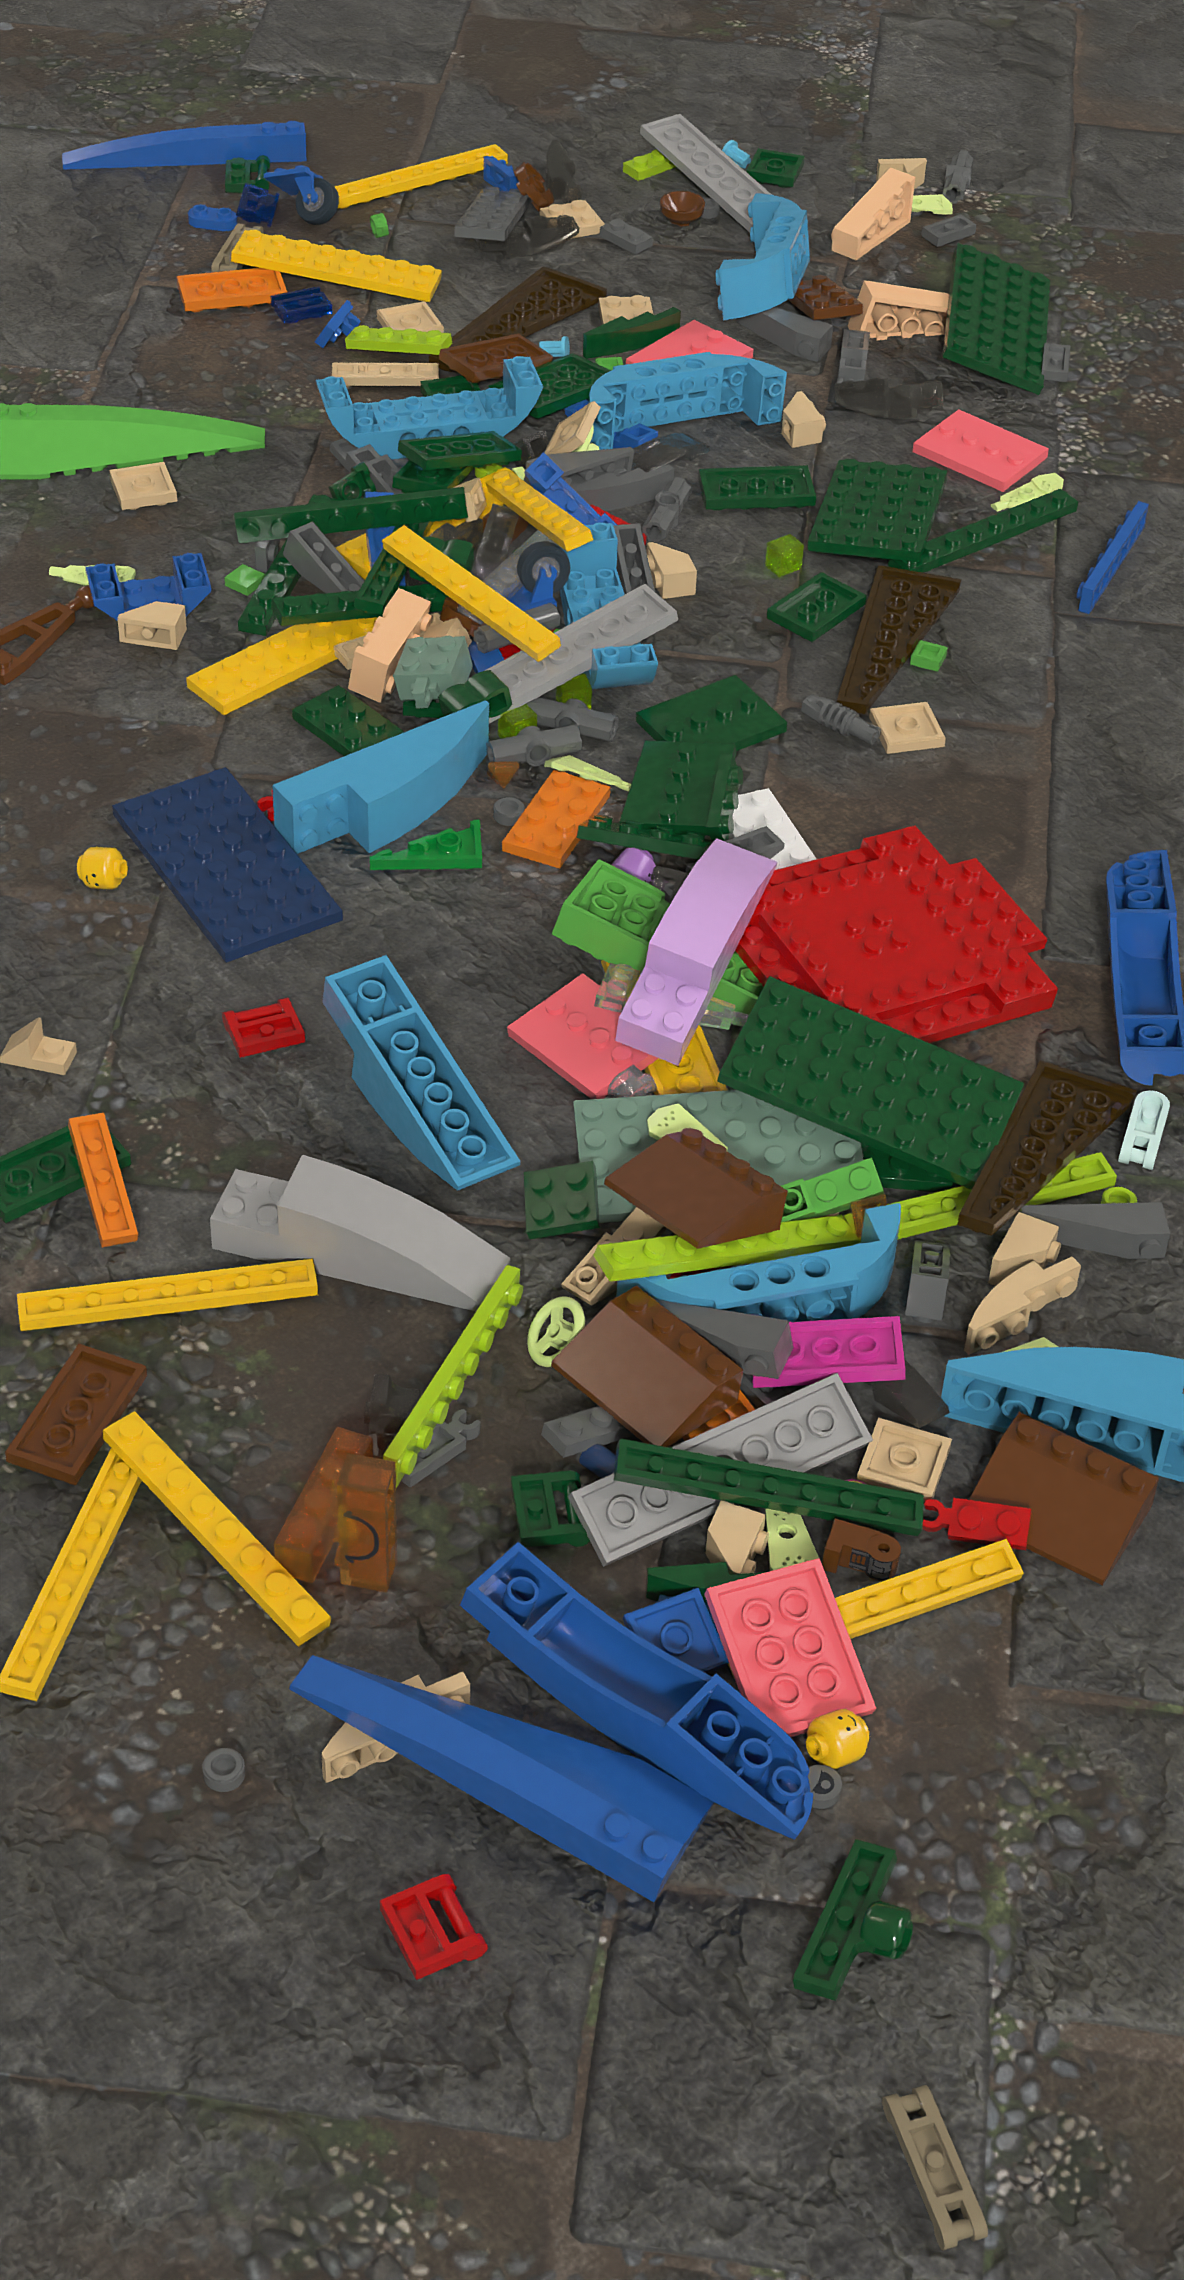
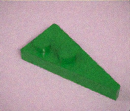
M480 820L470 821V828L458 832L449 828L438 834L408 842V849L393 854L390 848L380 851L376 855L370 856V870L482 868Z

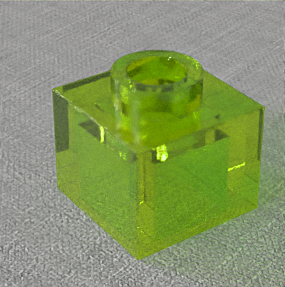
M791 534L767 542L765 566L778 577L802 569L804 544Z
M579 674L564 684L557 686L556 701L565 703L569 699H578L585 703L588 709H591L592 687L586 674Z
M527 704L504 712L498 719V736L501 739L517 736L526 727H537V714Z

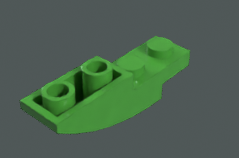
M872 1158L805 1181L802 1178L781 1185V1187L788 1191L781 1222L826 1217L850 1209V1205L884 1194Z

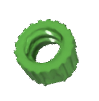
M380 213L370 216V225L375 238L388 235L389 229L384 214Z

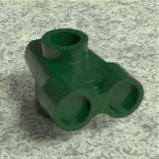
M364 462L353 466L349 474L329 486L332 498L340 499V501L359 499L361 496L364 497L365 492H377L376 486L370 478L369 469Z

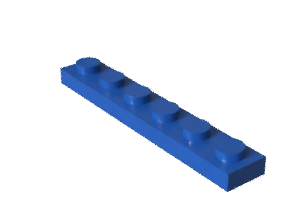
M1138 501L1132 511H1127L1124 524L1118 525L1114 539H1109L1105 553H1100L1097 559L1096 567L1090 568L1086 583L1081 582L1077 592V599H1080L1078 611L1090 614L1145 528L1149 504Z

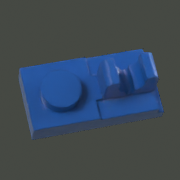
M484 156L483 179L493 187L500 188V191L509 192L510 189H518L516 183L519 180L514 174L512 165L506 166L505 160L498 161L493 156Z
M347 300L316 339L315 343L321 348H324L329 341L334 343L341 333L348 336L360 324L361 321L350 312L353 308L350 301Z

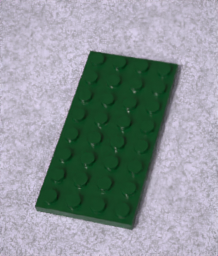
M957 243L953 253L942 357L1039 395L1044 387V375L1041 372L1044 344L1047 340L1050 279L1041 273L1025 270L1019 264L1005 262L994 254L980 252L971 245Z
M769 976L717 1079L719 1083L971 1190L995 1145H998L1025 1084Z

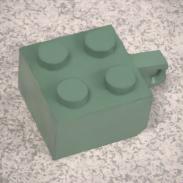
M465 636L415 637L407 639L393 674L400 700H415L416 708H428L431 701L439 700L438 696L447 688L456 684H465L473 667Z

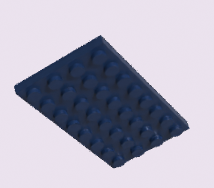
M226 767L112 805L114 817L226 963L343 921V910Z

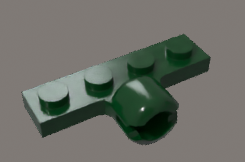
M855 1839L793 1976L794 1989L836 2001L852 1962L858 1953L869 1952L893 1960L904 1956L913 1932L912 1913L909 1909L880 1900L897 1862L896 1850Z

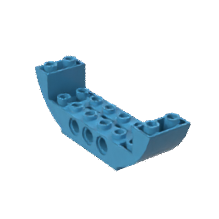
M761 193L755 194L752 202H749L748 205L749 218H753L750 240L755 243V259L723 260L720 268L716 270V285L720 286L721 294L718 296V309L723 312V320L757 314L769 310L787 299L794 298L810 261L807 210H802L796 203L783 197Z
M710 352L613 366V370L598 378L590 390L589 403L595 401L601 407L593 423L594 433L591 442L599 446V450L613 449L614 432L623 431V429L630 428L639 423L649 427L741 411L757 426L781 422L787 372L759 360L734 355L711 354Z
M523 356L503 360V388L500 389L488 388L482 391H461L454 394L439 393L427 397L411 396L399 400L384 399L379 402H357L352 404L343 377L329 376L325 379L316 380L326 413L332 425L341 436L358 448L370 444L380 456L387 454L391 460L407 458L398 452L399 440L495 431L504 437L528 416L543 389L542 382L531 358Z
M612 523L585 525L591 530L593 541L568 552L561 548L568 556L570 562L569 578L560 589L565 626L625 595L616 569L618 539ZM639 642L632 646H607L592 649L591 669L581 673L580 676L584 689L651 684L655 678L658 661L652 644H641Z
M896 1203L865 1209L861 1243L798 1256H788L782 1259L751 1263L733 1268L717 1269L711 1272L680 1276L673 1279H667L666 1275L619 1280L617 1281L616 1297L637 1285L653 1299L776 1318L788 1320L789 1322L859 1318L879 1301L888 1287L894 1266L901 1205Z

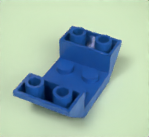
M186 553L180 556H172L174 576H158L144 580L132 579L126 582H119L115 564H97L85 567L93 604L117 621L119 614L156 601L185 605V614L187 616L211 592V584L202 554Z

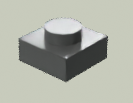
M274 540L257 541L255 545L257 571L267 573L276 558L278 545L274 544Z

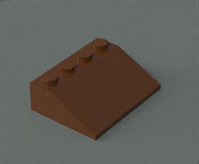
M685 1128L681 1132L666 1134L607 1176L604 1185L697 1249L780 1230L788 1193L786 1189L776 1184L772 1177L761 1174L750 1167V1163L738 1159L729 1153L724 1146L715 1144L703 1136L701 1131L693 1128Z
M637 1285L611 1300L551 1363V1367L612 1415L614 1419L643 1443L669 1447L737 1403L744 1371Z
M1019 1412L1002 1436L969 1500L1030 1508L1032 1514L1027 1549L1103 1586L1151 1509L1159 1478Z

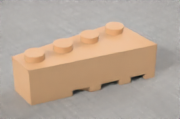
M890 167L834 227L831 234V251L858 260L910 223L915 177Z
M864 280L857 299L863 304V314L851 315L848 328L849 330L870 332V338H876V340H887V337L890 336L912 338L914 334H925V336L945 335L949 294Z
M398 588L386 605L382 617L379 616L375 621L372 633L368 631L364 637L363 646H358L354 652L348 685L349 690L379 703L382 702L386 693L391 694L396 686L393 674L407 639L421 637V631L426 632L431 624L433 616L429 614L430 601Z

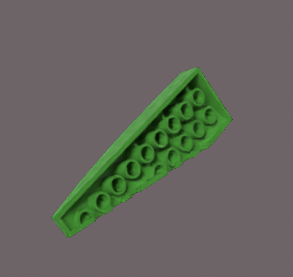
M0 403V479L50 478V473L63 471L64 476L75 475L76 469L91 468L92 472L103 471V469L112 464H115L117 468L163 462V457L176 456L177 460L188 459V454L202 452L204 456L215 455L220 449H227L228 452L232 453L265 448V428L218 418L131 407L34 405L32 403L6 405Z
M598 859L563 903L552 935L562 939L568 945L576 946L590 953L596 959L604 960L639 978L645 967L649 942L670 903L664 900L666 894L658 888ZM734 952L707 1009L745 1023L764 987L736 952Z

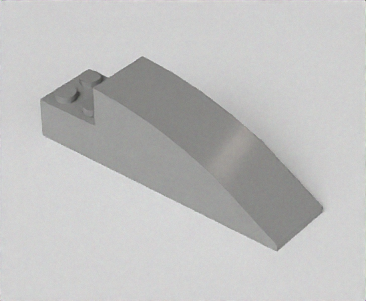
M305 1155L301 1156L289 1181L235 1169L210 1217L212 1249L270 1263L313 1259L316 1274L475 1312L505 1266L510 1265V1257L437 1209L375 1179Z

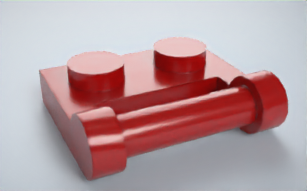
M288 997L278 999L275 1004L234 1013L233 1010L222 1012L225 1030L229 1032L240 1058L305 1042V1032Z
M449 1874L439 1875L380 1900V1911L416 1980L462 1960H475L488 1950V1945L482 1934L475 1932L455 1894L457 1887ZM429 1901H440L460 1940L450 1943Z

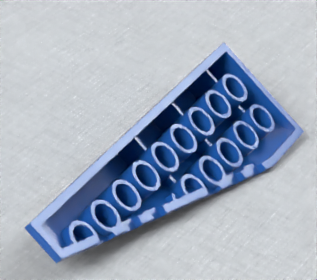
M297 121L207 126L155 132L112 140L62 153L63 170L226 164V160L233 158L256 160L261 155L267 156L270 159V163L307 161L306 133L304 123Z
M315 1655L310 1657L289 1687L296 1694L652 1902H655L714 1804L713 1801L700 1795L692 1788L641 1759Z

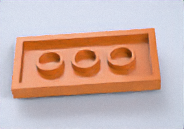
M252 268L177 276V286L185 311L201 312L205 309L215 308L224 310L235 306L251 307L255 304H278L279 302L288 301L287 290L279 271Z
M553 770L502 841V851L560 869L580 841L577 838L578 826L589 818H594V815L600 812L610 797L611 786L570 775L566 772Z

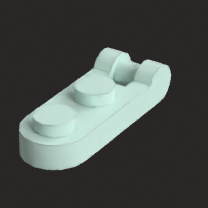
M1150 1090L1143 1091L1137 1095L1118 1162L1129 1164V1161L1143 1164L1142 1168L1153 1170L1170 1107V1102L1165 1095ZM1136 1145V1146H1139V1147H1144V1148H1147V1150L1145 1151V1150L1133 1148V1146Z

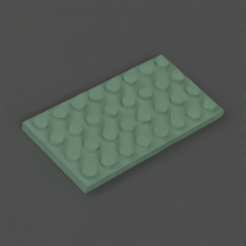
M738 1090L573 1101L579 1163L593 1160L596 1166L599 1223L625 1221L636 1208L635 1205L604 1185L605 1178L658 1141L649 1136L647 1119L658 1108L678 1103L727 1146L729 1153L738 1159L750 1163V1167L761 1174L772 1177L774 1182L780 1186L802 1178L805 1181L863 1161L860 1142ZM869 1199L850 1206L869 1205Z

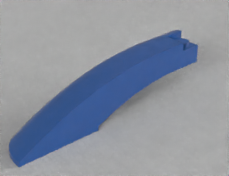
M1167 850L1147 851L1130 855L1129 860L1124 864L1116 862L1109 869L1106 876L1110 965L1120 1062L1128 1077L1138 1083L1152 1086L1153 1074H1162L1164 1076L1184 1074V1005L1178 952L1177 910Z
M519 1542L466 1588L460 1606L490 1631L487 1641L538 1685L591 1726L636 1757L692 1788L716 1804L795 1840L801 1833L809 1818L813 1803V1793L810 1792L808 1779L810 1770L802 1752L784 1730L718 1674L712 1677L644 1640L579 1594Z

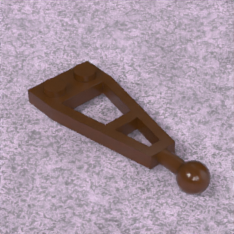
M83 585L78 588L75 598L65 605L56 602L0 629V646L24 634L36 640L18 658L0 648V683L2 685H7L24 673L76 621L75 612L81 608L89 609L94 607L89 585ZM58 618L48 629L42 627V625Z

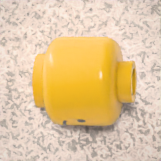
M90 847L79 857L77 862L79 878L91 889H115L121 884L128 873L127 862L116 848Z
M847 1709L835 1710L816 1717L808 1727L807 1751L820 1765L829 1766L833 1769L846 1766L860 1760L865 1755L869 1742L868 1727L860 1716Z

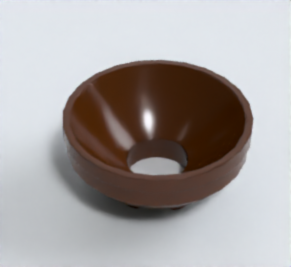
M673 191L663 195L660 200V210L672 224L689 226L691 222L700 218L704 213V199L693 192Z

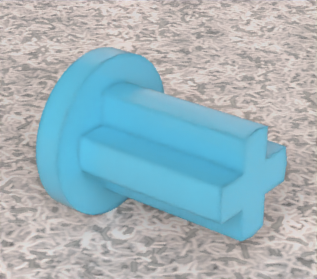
M734 140L728 141L722 149L727 156L743 169L751 162L750 155L738 148V143Z
M563 336L561 341L539 342L540 348L553 355V357H564L570 354L567 336Z

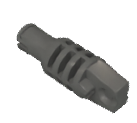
M811 694L802 702L801 711L816 720L820 725L833 729V731L843 736L852 735L870 745H873L874 742L876 743L880 737V727L862 720L856 711L850 710V708L836 703L832 699Z

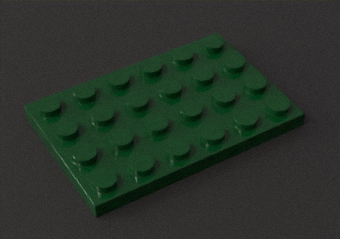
M855 459L839 460L808 539V551L920 562L947 481V470H941L933 466L920 468L912 467L909 464L888 465L880 461L868 463L858 462Z

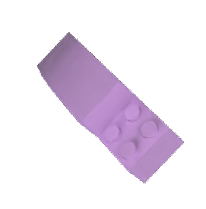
M716 838L683 882L649 942L645 967L619 1016L615 1041L679 1066L777 866L776 861Z

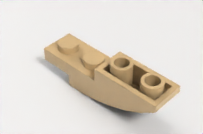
M636 1207L613 1235L607 1232L563 1281L561 1284L562 1288L589 1305L601 1301L617 1290V1281L610 1282L593 1255L597 1245L661 1237L667 1228Z
M1072 1256L1044 1270L1035 1261H1032L1007 1276L990 1291L975 1311L968 1326L964 1351L970 1355L980 1349L990 1348L997 1341L1011 1334L1017 1335L1028 1326L1031 1311H1038L1047 1303L1060 1297H1067L1076 1290L1081 1265Z
M464 1672L425 1687L419 1675L401 1682L470 1705V1683ZM345 1722L322 1752L323 1778L328 1783L337 1778L350 1777L361 1768L376 1762H386L392 1759L397 1752Z

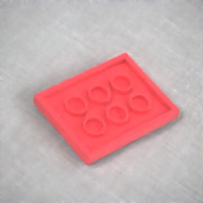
M693 320L626 358V364L704 352L752 359L754 349L723 334L721 331L714 330Z
M959 409L913 443L914 453L1001 492L1007 490L1048 457L1049 451L1047 447Z
M583 973L507 1026L509 1037L590 1099H604L648 1067V1065L659 1059L615 1041L618 1019L626 1004Z
M820 1558L707 1588L704 1595L740 1694L790 1737L807 1733L809 1724L816 1717L835 1710L847 1709L860 1717L873 1714L876 1710Z

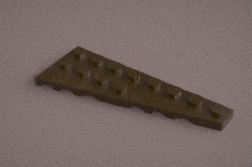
M543 266L452 336L450 347L518 333L523 337L529 336L598 303L599 298L607 297V288ZM429 354V363H437L438 368L443 371H453L449 369L448 365L439 360V355Z
M878 565L839 691L837 703L857 713L866 714L914 652L918 642L924 639L959 593L961 579Z
M1040 1060L1009 1118L998 1145H995L959 1213L957 1225L971 1229L974 1232L992 1236L1133 1104L1137 1090Z

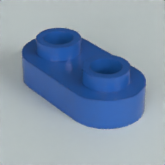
M198 204L188 211V223L196 228L230 231L237 225V214L229 208L218 209Z

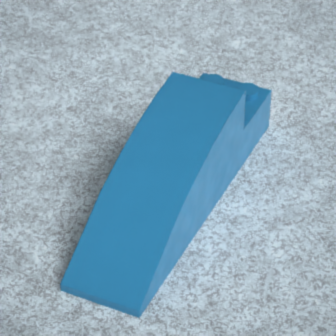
M486 700L272 785L275 828L296 854L347 833L368 853L398 839L420 825L453 798L487 755L486 743L489 742V703Z
M387 955L325 977L323 1004L354 1052L352 1079L385 1124L420 1162L457 1191L520 1165L521 1161Z
M1043 1347L948 1360L938 1415L1005 1433L1017 1414L1021 1412L1143 1471L1184 1482V1394H1182L1184 1389V1359L1120 1349Z

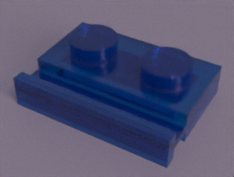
M245 183L236 216L241 217L247 222L260 224V221L268 223L267 226L271 227L280 194L276 193L274 196L268 194L269 190Z
M319 286L270 296L271 306L275 307V312L283 323H296L303 319L321 318L323 315L333 314L332 303L324 292H320Z

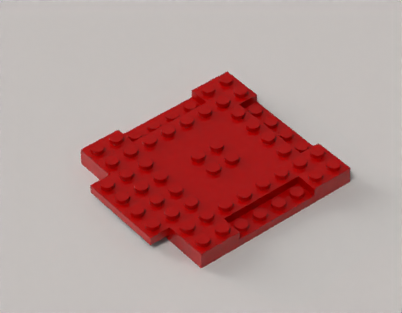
M916 825L863 838L860 849L774 870L735 950L763 987L769 976L928 1043L1050 1009L1058 991L1057 986L1028 955L1030 952L1045 948L1046 936L977 858L949 864Z

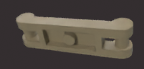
M237 223L215 257L211 272L241 270L244 264L231 262L232 250L245 230H258L263 234V227L254 226L249 228L246 227V224Z
M927 2085L915 2087L912 2089V2094L901 2097L897 2093L884 2096L882 2098V2105L885 2116L895 2131L934 2226L935 2237L941 2250L944 2251L957 2247L958 2241L970 2238L972 2241L987 2238L988 2228L984 2215ZM917 2112L922 2116L910 2121L908 2114ZM960 2208L964 2219L952 2222L948 2211Z

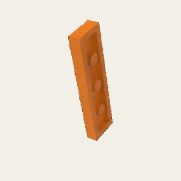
M104 1113L69 1118L68 1128L101 1246L107 1247L137 1241V1227Z

